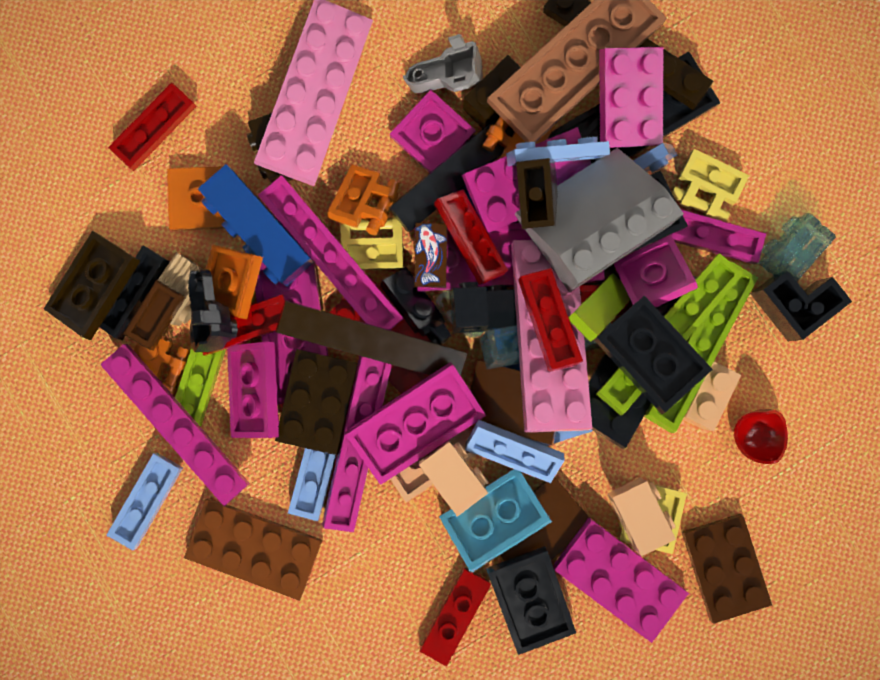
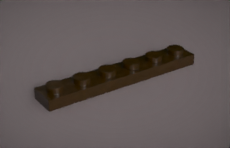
M548 0L544 5L543 13L566 27L591 2L588 0ZM647 39L638 48L660 46ZM663 49V86H665L663 91L694 110L711 88L714 81Z

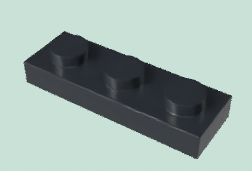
M144 245L136 255L140 263L100 325L102 330L122 341L126 336L123 333L155 281L159 279L170 262Z

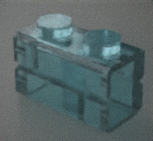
M806 213L799 217L794 215L782 226L781 229L784 231L782 236L778 240L773 238L762 249V253L765 255L760 259L759 264L773 275L789 271L794 279L798 281L836 238V235L826 226H823L811 213Z

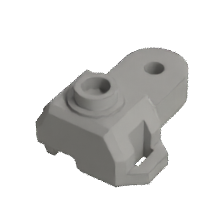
M461 34L448 37L452 47L446 48L440 57L422 61L411 66L406 75H403L404 81L412 92L418 94L440 88L458 92L475 87L483 79L482 58L476 43L473 41L465 43Z

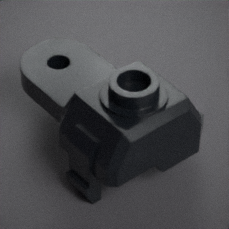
M198 269L197 271H190L188 289L191 307L189 332L191 348L194 352L222 350L227 342L237 337V322L235 319H230L229 307L215 300L210 270Z

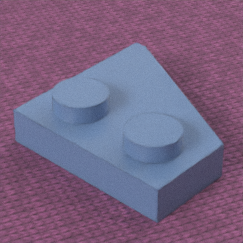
M662 143L633 161L646 172L651 170L653 173L669 164L668 161L678 156L672 144Z

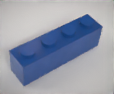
M227 164L198 188L204 196L201 200L203 205L213 215L218 212L225 219L222 226L233 238L239 235L246 243L242 247L246 253L263 257L262 262L266 266L263 272L275 285L280 281L281 284L287 287L314 263L310 256Z

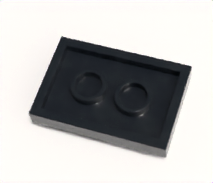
M645 296L594 339L661 414L666 413L713 370Z
M545 546L486 568L518 655L576 634Z

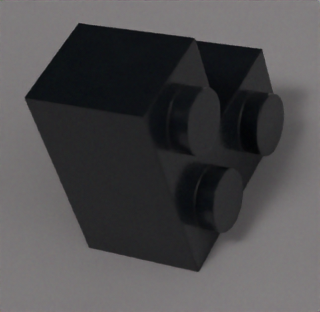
M789 271L773 275L750 293L788 342L804 340L852 302L833 276L817 280L803 290Z
M478 282L459 283V288L453 289L450 296L452 334L507 331L517 328L514 289L507 290L506 285L488 286L487 291L486 287H478Z

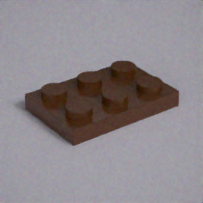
M737 514L681 532L709 620L713 624L772 606L743 515Z

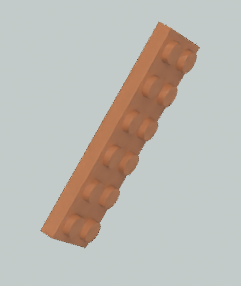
M594 0L488 97L487 103L525 142L536 143L600 83V49L638 48L664 24L667 17L650 0Z

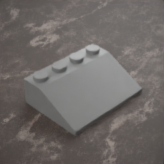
M616 148L610 152V155L600 158L557 186L556 226L528 228L525 230L570 293L671 226L684 213L663 185L620 149ZM519 210L514 215L521 223V213Z

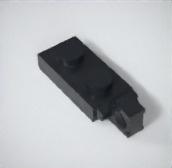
M407 267L382 280L380 287L415 334L419 332L423 337L426 335L431 342L442 345L451 337L450 332L444 325L445 320L425 291H418L417 287H414V277Z

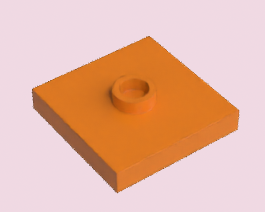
M223 166L167 169L168 220L171 231L225 229L222 226L225 219L218 212L213 215L203 205L201 200L204 196L198 190L201 185Z
M213 245L206 269H209L212 275L215 300L229 307L231 316L247 319L263 257Z

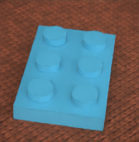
M513 469L486 486L488 494L458 517L452 509L439 516L470 572L479 569L552 522L522 472Z

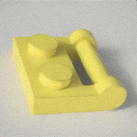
M392 215V218L387 219L384 227L379 229L393 230V237L351 239V231H366L369 221L362 219L358 228L340 223L341 245L362 270L404 268L403 230L401 223L394 215Z

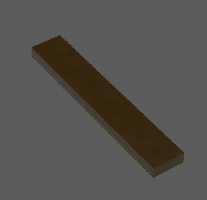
M287 300L284 301L276 328V333L427 375L433 374L452 362L461 376L467 353L464 351Z

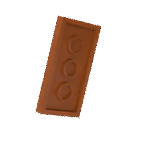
M207 498L184 558L300 601L323 540L230 505L223 506L221 502Z

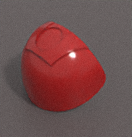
M759 409L742 416L734 428V439L738 449L744 456L754 462L761 464L778 463L782 459L788 444V431L783 414L774 409Z

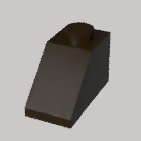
M546 158L516 162L522 229L556 226L558 190L555 161Z

